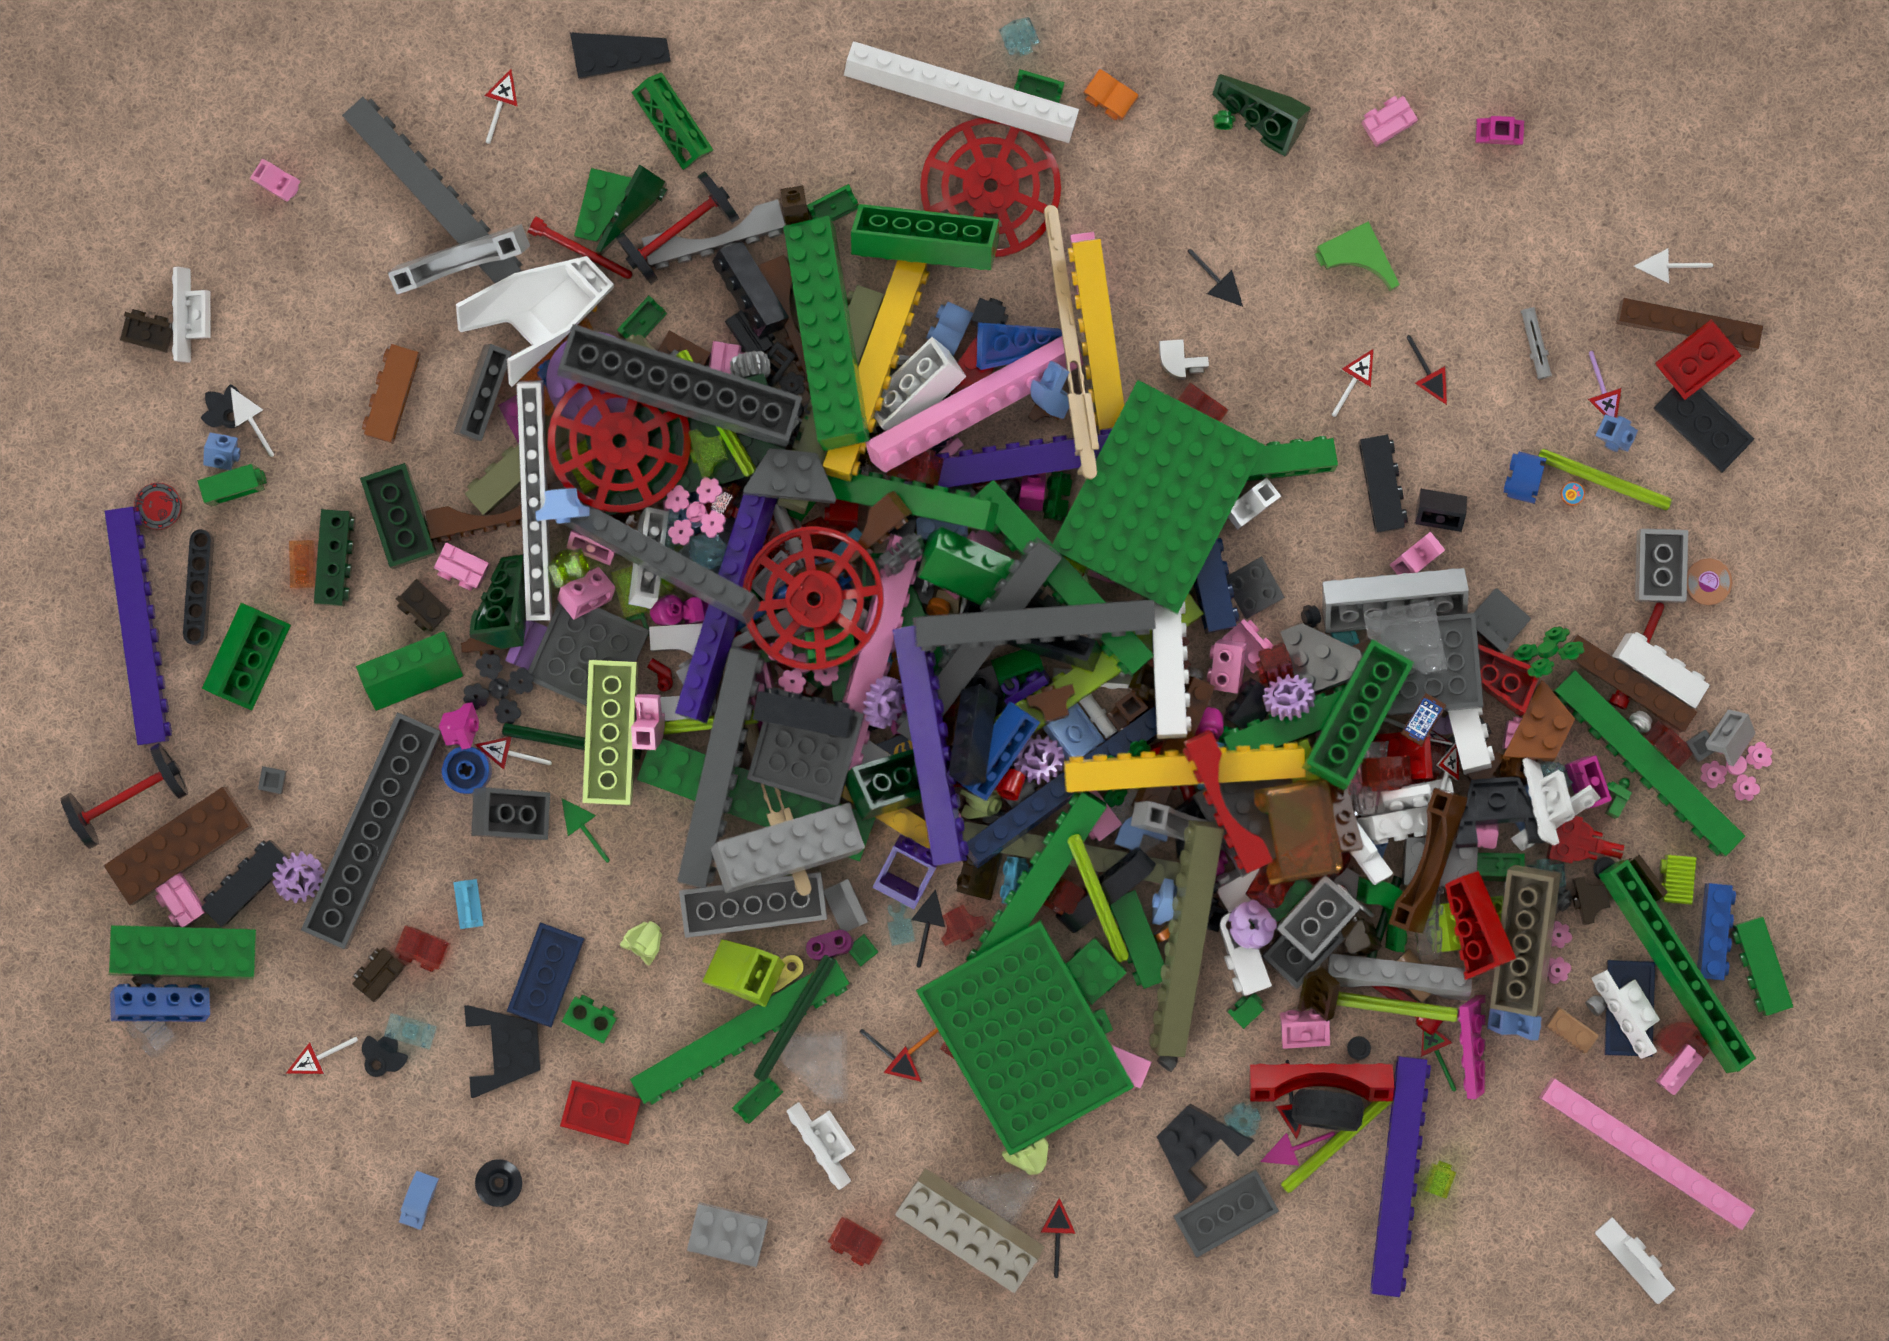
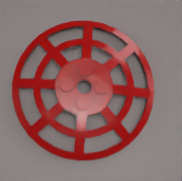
M976 118L952 128L932 147L921 173V201L924 211L940 213L947 209L950 214L960 215L954 206L967 201L975 210L973 214L975 217H983L984 214H998L1002 224L999 227V235L1005 233L1010 247L997 249L995 258L1005 257L1031 246L1045 233L1046 224L1044 220L1036 232L1019 243L1014 229L1022 225L1034 210L1044 214V210L1048 205L1038 201L1040 194L1038 172L1048 168L1052 169L1054 179V195L1051 205L1058 209L1061 195L1060 172L1050 148L1036 133L1006 125L1010 127L1006 139L998 137L976 139L971 128L972 126L980 124L1006 125L986 118ZM963 131L968 143L960 147L951 156L948 163L935 159L937 152L945 142L958 132ZM1019 131L1033 139L1044 151L1047 159L1034 163L1029 154L1014 143ZM997 144L1002 145V148L997 158H984L980 145ZM971 149L976 162L967 170L954 166L956 161ZM1011 149L1019 154L1028 166L1014 170L1006 162ZM930 167L943 171L941 183L943 201L932 206L929 203L927 190ZM950 174L963 179V192L952 197L949 195L948 187ZM1032 175V197L1019 192L1018 179ZM987 180H994L998 188L994 192H987L984 189V183ZM1015 201L1027 206L1020 217L1013 222L1010 221L1006 210Z
M578 382L565 393L557 404L548 430L550 461L562 485L566 489L575 488L568 481L565 473L578 468L586 479L599 486L595 500L577 490L578 499L593 508L608 512L625 513L651 506L664 498L678 483L688 464L691 450V433L687 417L670 411L661 414L657 407L639 402L647 407L655 416V418L642 423L633 416L638 401L627 398L628 401L624 412L611 413L605 400L626 397L610 392L601 394L598 388ZM587 386L593 399L589 400L579 410L574 420L561 417V412L570 398L580 389ZM596 405L602 418L595 427L581 423L585 414ZM677 417L680 418L684 434L682 457L668 452L670 436L666 423ZM557 425L570 429L569 446L573 459L562 465L558 462L555 449ZM659 426L663 438L662 450L648 445L647 432ZM577 432L591 436L592 449L581 455L578 454ZM616 434H623L626 437L627 442L624 447L617 448L614 446L612 440ZM645 454L657 458L658 461L653 469L643 477L637 463L641 461ZM597 458L605 465L606 468L602 480L594 476L584 464ZM665 461L678 465L679 467L670 482L660 492L652 496L646 483L659 473ZM628 468L634 479L630 483H611L615 469L622 470ZM638 488L644 501L629 505H609L604 503L608 490L626 491Z
M817 526L801 527L778 535L756 554L748 567L742 588L751 592L753 579L761 564L772 572L766 586L765 601L759 602L760 607L757 611L767 612L771 625L780 637L770 646L759 633L753 617L747 625L753 639L769 656L793 668L823 670L849 661L870 642L882 618L884 588L881 575L874 560L857 541L844 533L830 528ZM811 535L831 536L842 540L848 546L841 556L827 550L813 549ZM801 536L803 551L788 556L779 565L767 557L780 544ZM856 551L869 565L876 585L862 587V582L857 572L849 563ZM814 556L834 560L836 564L829 573L816 570ZM805 558V572L794 577L785 570L793 562ZM843 569L847 570L856 589L842 590L836 579ZM780 578L789 585L785 599L773 600L774 587L777 579ZM813 592L819 593L821 597L820 603L816 606L810 605L808 601L809 595ZM877 595L876 614L871 628L866 634L857 626L863 611L864 597ZM857 598L856 610L850 621L840 613L843 607V600ZM787 608L793 618V621L786 629L777 620L774 612L775 609ZM835 620L845 628L835 637L825 640L824 626ZM801 625L814 628L815 642L803 641L795 638L793 635ZM850 633L861 641L847 654L826 662V647L839 643ZM787 642L801 648L816 649L817 663L795 661L783 656L779 652Z

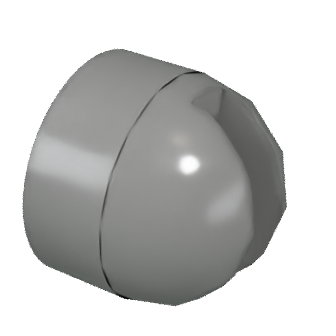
M1594 995L1585 1002L1586 1006L1595 1016H1599L1606 1008L1605 1000L1599 995Z

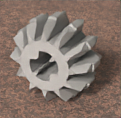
M762 351L738 354L730 362L731 374L744 379L763 373L765 377H768L771 372L770 361L767 354Z

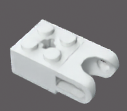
M1227 913L1221 918L1219 931L1228 954L1224 956L1228 970L1233 969L1236 976L1232 978L1236 992H1241L1242 995L1246 996L1271 987L1272 985L1259 949L1243 948L1234 940L1231 932L1226 928V922L1230 916V913Z

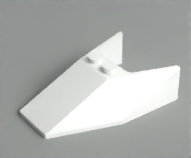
M587 256L517 272L457 303L458 330L465 332L508 322L521 333L532 346L507 359L509 385L512 387L570 333L573 324L578 325L614 288V284Z

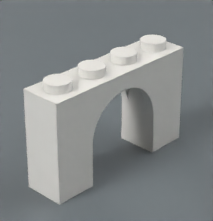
M703 623L649 627L651 651L682 650L693 656ZM680 696L661 697L662 713H665V721L689 719L675 713ZM714 699L709 716H713L712 713H716V699Z

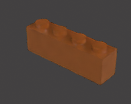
M391 344L390 349L386 348L383 356L385 366L383 372L379 371L376 379V384L379 386L376 394L373 393L369 402V407L372 409L370 415L365 416L362 424V429L365 430L364 435L394 444L421 356L419 352Z

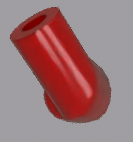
M652 658L647 668L657 674L658 689L666 692L673 685L672 671L669 667Z

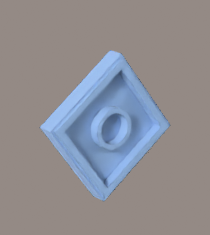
M1078 703L1068 709L1069 716L1067 718L1050 722L1043 727L1051 740H1057L1058 747L1063 748V755L1067 761H1069L1071 756L1084 757L1105 741Z

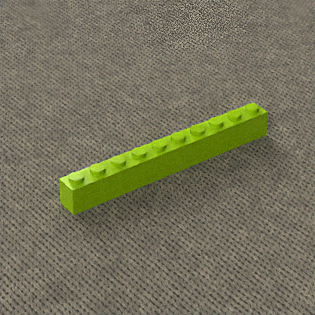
M1189 593L1185 599V614H1181V623H1186V627L1203 616V612ZM1149 629L1150 634L1136 635L1152 652V629ZM1102 651L1093 672L1071 665L1073 670L1067 674L1062 671L1052 678L1054 683L1049 686L1054 685L1056 689L1073 684L1075 694L1067 700L1068 710L1120 674L1121 671L1116 666L1118 662L1113 656L1107 657ZM1040 688V689H1038L1037 691L1033 692V695L1042 693V692H1041V689H1042V688ZM1025 698L1015 704L1040 722L1034 732L1046 725L1040 711L1034 708L1028 709ZM998 715L997 717H995L994 722L997 721V719L1000 717V715Z

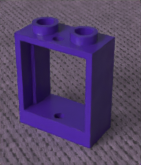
M900 834L872 888L915 909L937 867L933 866L931 849ZM897 852L929 868L919 888L888 872Z

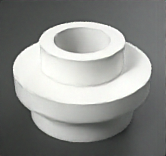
M1637 711L1631 714L1629 722L1638 732L1647 733L1651 729L1652 719L1647 713Z

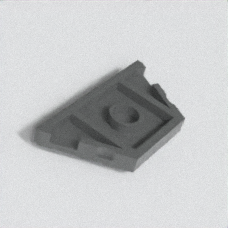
M769 449L743 491V495L834 504L836 501L835 494L818 454L812 452Z

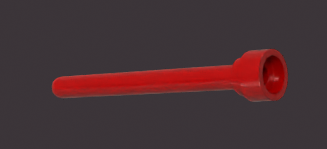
M537 216L533 219L527 233L535 237L537 235L542 237L543 235L583 257L587 256L591 261L625 279L632 278L633 273L625 267L548 228L543 219Z
M1662 602L1656 603L1643 633V636L1648 639L1647 643H1650L1665 608ZM1616 690L1615 694L1612 693L1609 703L1626 710L1630 700H1628V696Z

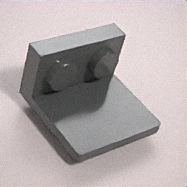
M1497 588L1490 593L1474 612L1476 615L1477 634L1499 653L1506 651L1513 639L1531 620L1523 610Z

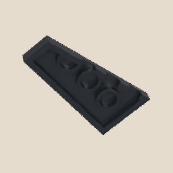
M570 32L578 79L671 62L667 38Z

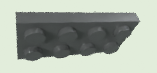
M1255 1169L1176 1213L1173 1217L1197 1258L1278 1213L1279 1210Z

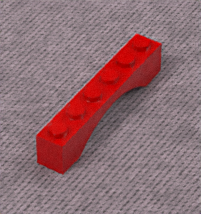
M1209 729L1184 741L1186 748L1182 749L1188 763L1193 761L1196 767L1193 774L1198 784L1203 782L1207 790L1203 792V795L1208 805L1213 804L1217 811L1213 816L1218 826H1224L1227 832L1223 836L1229 849L1234 847L1237 853L1234 860L1239 870L1244 868L1248 874L1273 862L1263 839L1241 826L1225 806L1219 785V764L1222 752L1211 730Z
M1250 1064V1102H1274L1289 1092L1314 1086H1328L1348 1090L1367 1101H1393V1064Z

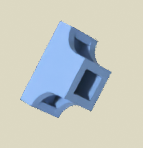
M577 488L544 491V506L536 511V521L556 519V524L570 523V518L590 516L589 506L582 505L578 500Z
M1164 878L1158 894L1154 893L1152 924L1162 925V923L1173 919L1174 910L1172 902L1173 898L1177 895L1178 887L1172 879Z

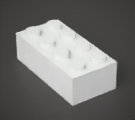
M931 337L890 376L892 380L889 389L884 390L882 398H884L883 406L880 412L876 411L874 417L880 427L887 431L941 402L944 397L961 383L966 375L950 351Z

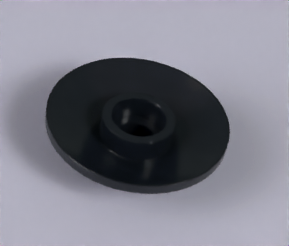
M495 1159L485 1163L478 1170L475 1177V1189L479 1198L484 1203L493 1207H503L511 1204L518 1198L522 1190L523 1182L520 1171L514 1164L506 1160ZM497 1178H501L504 1181L502 1187L495 1185Z

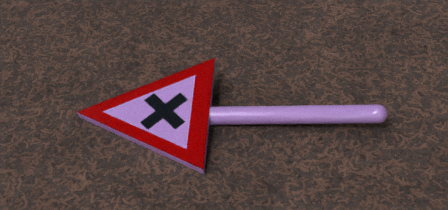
M1590 351L1589 356L1602 395L1588 400L1604 416L1606 414L1617 418L1621 388L1606 392L1594 352Z

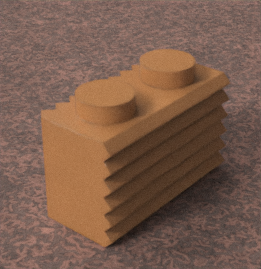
M1560 1007L1554 1010L1545 1023V1028H1549L1550 1031H1553L1554 1034H1557V1036L1564 1039L1565 1042H1568L1581 1053H1587L1599 1036Z

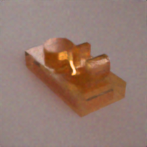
M289 541L290 588H315L314 541Z

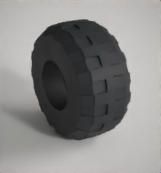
M1299 1089L1294 1095L1292 1117L1296 1124L1342 1131H1357L1362 1125L1364 1103L1361 1097L1311 1089Z

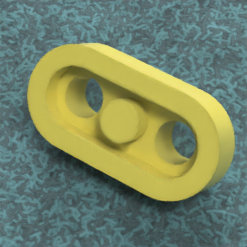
M788 955L782 959L785 966L773 992L779 991L802 974L804 964L798 956ZM790 962L796 964L797 968L795 971L788 970L787 966Z

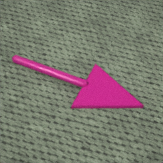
M1335 1132L1327 1133L1293 1147L1286 1133L1260 1162L1299 1166L1294 1151L1333 1137Z

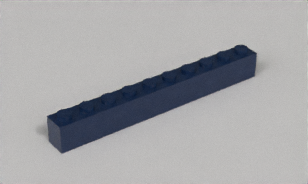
M1155 706L1086 755L1083 760L1093 759V755L1105 754L1107 757L1112 755L1117 758V754L1127 753L1130 750L1132 742H1139L1142 739L1148 745L1157 739ZM1064 772L967 842L969 849L968 857L977 868L988 862L1069 802L1074 792H1066Z

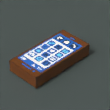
M1425 693L1401 735L1422 747L1445 710L1446 704Z

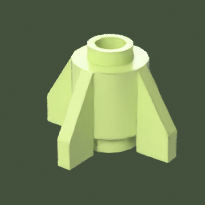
M962 789L960 792L961 795L966 797V802L969 803V805L965 804L961 813L967 819L992 816L994 813H998L1002 807L1001 796L996 790L991 793L987 801L969 790Z
M652 921L648 923L642 922V924L628 930L620 946L631 950L640 956L646 965L650 966L659 952L662 937L661 928Z
M1042 1138L1009 1156L1007 1150L1002 1151V1156L1008 1163L1024 1170L1029 1175L1039 1174L1046 1166L1049 1144L1045 1138Z

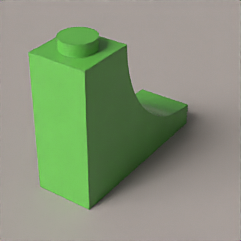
M1369 221L1316 248L1318 253L1315 254V258L1320 267L1324 265L1326 270L1343 265L1358 266L1378 276L1389 291L1400 285Z

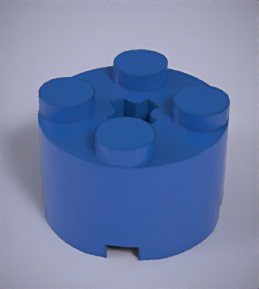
M1520 451L1518 454L1513 453L1509 469L1513 471L1512 477L1507 476L1503 493H1507L1509 498L1535 504L1536 498L1532 497V495L1537 496L1544 471V466L1540 464H1545L1547 458Z
M461 747L453 749L448 753L442 765V777L445 783L458 793L473 794L474 788H485L492 775V766L489 758L484 752L474 747L469 749H461ZM465 764L469 767L472 766L470 776L461 772L464 770Z

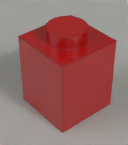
M836 499L835 504L830 503V507H825V521H829V528L838 531H852L855 527L858 529V504Z

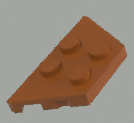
M1541 680L1502 759L1529 758L1533 761L1536 759L1555 761L1575 718L1544 681Z

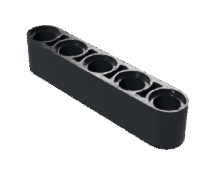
M202 529L195 530L189 540L183 623L184 640L188 644L195 646L202 645L208 635L214 538L212 534ZM205 534L208 539L207 544L199 547L197 545V538ZM199 558H204L206 566L198 571L195 568V562ZM198 581L204 584V590L200 594H196L193 591V586ZM195 605H200L202 607V614L195 618L191 612L192 608ZM198 628L201 636L197 641H192L190 632Z
M1139 847L1130 851L1098 877L1109 906L1150 875L1156 867V863ZM1085 887L1067 901L1056 913L1055 917L1072 933H1076L1098 916L1087 888Z

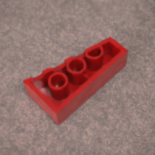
M1478 644L1482 689L1518 716H1523L1539 679L1528 675L1527 671L1531 668V665Z
M1479 870L1446 883L1451 914L1455 916L1456 927H1454L1455 935L1459 936L1461 950H1459L1460 959L1464 960L1466 969L1463 972L1465 980L1516 959Z

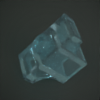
M391 1013L384 1036L430 1050L437 1026L408 1016Z

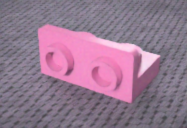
M1243 619L1222 639L1247 643L1245 666L1253 674L1275 655L1272 651L1275 647L1267 638L1262 640L1257 634L1259 629L1251 620L1246 622Z
M1314 1009L1303 1012L1288 1010L1280 1013L1283 1049L1330 1046L1329 1021L1324 1020Z
M1684 1044L1655 1081L1669 1093L1675 1095L1703 1061V1058L1690 1045Z

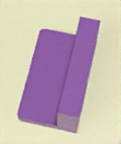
M526 621L524 645L510 648L505 661L529 670L547 627L534 621Z

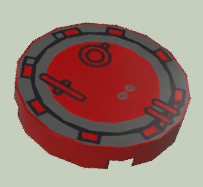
M152 483L146 485L138 492L134 507H136L137 512H141L143 525L151 529L162 530L170 527L178 520L182 512V501L173 487L165 483Z

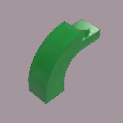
M1359 876L1356 899L1365 904L1381 905L1387 914L1388 925L1385 948L1394 952H1404L1408 940L1406 930L1389 924L1396 900L1402 895L1403 891L1388 882L1381 881L1374 885L1368 877Z

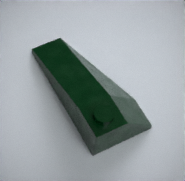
M1222 74L1218 75L1212 93L1232 114L1239 113L1246 120L1244 126L1248 130L1254 127L1263 136L1260 141L1266 147L1285 157L1304 129L1311 110L1309 106L1290 96Z
M641 165L637 167L625 190V202L622 201L618 204L614 214L615 221L614 223H609L595 250L598 254L602 255L617 241L615 237L622 232L625 234L656 205L658 200L661 202L664 200L668 189L665 188L667 185L666 181Z
M524 554L501 557L490 578L491 584L487 592H483L481 596L482 602L478 610H474L471 616L469 631L471 638L500 649L524 645L526 602Z

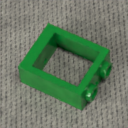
M249 464L197 480L204 503L212 507L265 490L264 484L267 483V479L263 470H260V468L253 464Z

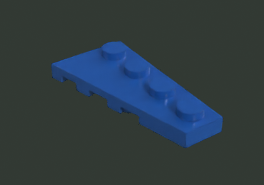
M978 323L976 366L982 370L1011 364L1061 337L1062 331L1059 328Z

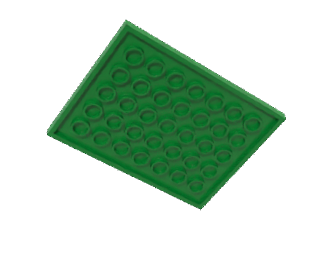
M1137 380L1096 459L1097 475L1093 479L1086 478L1051 547L1064 557L1148 600H1154V603L1178 615L1265 445Z
M1041 920L916 989L917 994L1009 1156L1135 1087Z

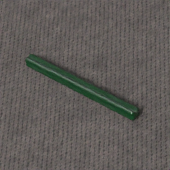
M508 723L503 725V736L585 750V737ZM635 749V760H640L642 749Z
M828 955L822 957L755 1070L753 1076L758 1080L765 1082L835 965L836 961Z

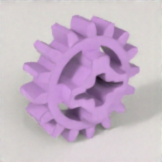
M1287 674L1283 680L1277 677L1278 682L1270 681V688L1264 689L1265 695H1263L1266 711H1271L1272 717L1279 715L1280 720H1283L1285 716L1292 720L1295 715L1301 718L1302 712L1309 713V707H1314L1316 697L1313 685L1307 682V678L1299 680V675L1290 678L1289 674Z
M883 676L882 679H876V685H870L871 691L866 692L867 700L863 701V704L866 705L863 713L867 714L865 720L869 722V725L885 729L886 725L892 726V720H898L897 713H902L901 705L905 703L902 700L904 693L901 691L902 684L898 683L899 680Z
M1037 735L1035 740L1030 737L1013 761L1014 769L1027 776L1029 783L1033 779H1036L1037 784L1041 783V779H1045L1048 783L1050 782V776L1056 778L1058 771H1063V763L1065 761L1063 748L1058 747L1057 740L1050 742L1049 736L1044 740L1041 739L1040 735Z
M303 851L297 857L293 852L290 859L283 857L284 863L282 865L276 864L279 871L272 874L276 879L273 881V885L277 888L278 894L282 895L286 901L291 898L294 903H297L299 898L306 902V896L308 895L312 898L315 897L313 891L319 890L320 886L318 883H322L324 879L322 874L325 873L318 859H315L312 854H308L306 857Z

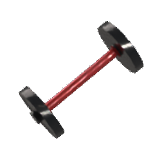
M705 171L698 175L697 178L709 194V199L641 250L639 248L636 249L624 232L615 237L628 255L625 258L633 270L638 268L650 285L656 282L658 278L647 264L646 257L714 206L721 210L731 224L740 219L728 201L730 197L722 186L718 188Z
M160 743L150 748L159 772L93 809L85 812L71 793L61 797V804L71 828L88 849L99 844L97 833L90 820L158 782L165 780L178 799L188 795V789L180 774L181 770L175 760H172L169 753Z

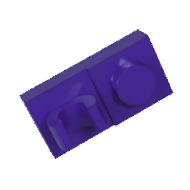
M1045 669L1040 673L1034 671L1026 677L1027 681L1019 686V680L1015 676L1011 679L1015 685L1013 688H1008L1005 683H1002L1001 689L1006 694L1005 703L1007 705L1009 702L1016 704L1047 685L1050 677Z

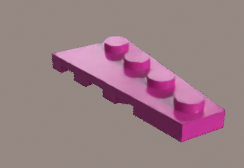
M1475 995L1461 1005L1458 1010V1021L1461 1022L1460 1044L1463 1045L1462 1067L1465 1068L1463 1086L1464 1090L1467 1091V1099H1477L1485 1093V1061L1481 1060L1485 1049V1039L1481 1037L1482 1025H1485V1015H1481V1003H1486V995Z

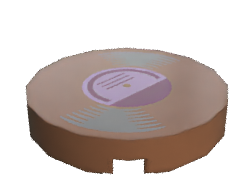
M1711 558L1701 559L1692 564L1687 571V593L1698 604L1706 606L1718 604L1725 600L1731 591L1733 584L1731 573L1727 566L1719 560Z

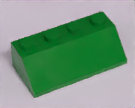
M941 526L928 535L918 577L982 605L987 597L991 599L996 592L994 588L1001 578L1005 580L1009 575V567L1015 560Z
M241 602L202 689L252 711L291 624Z
M444 631L356 666L363 687L375 711L464 677L447 632Z

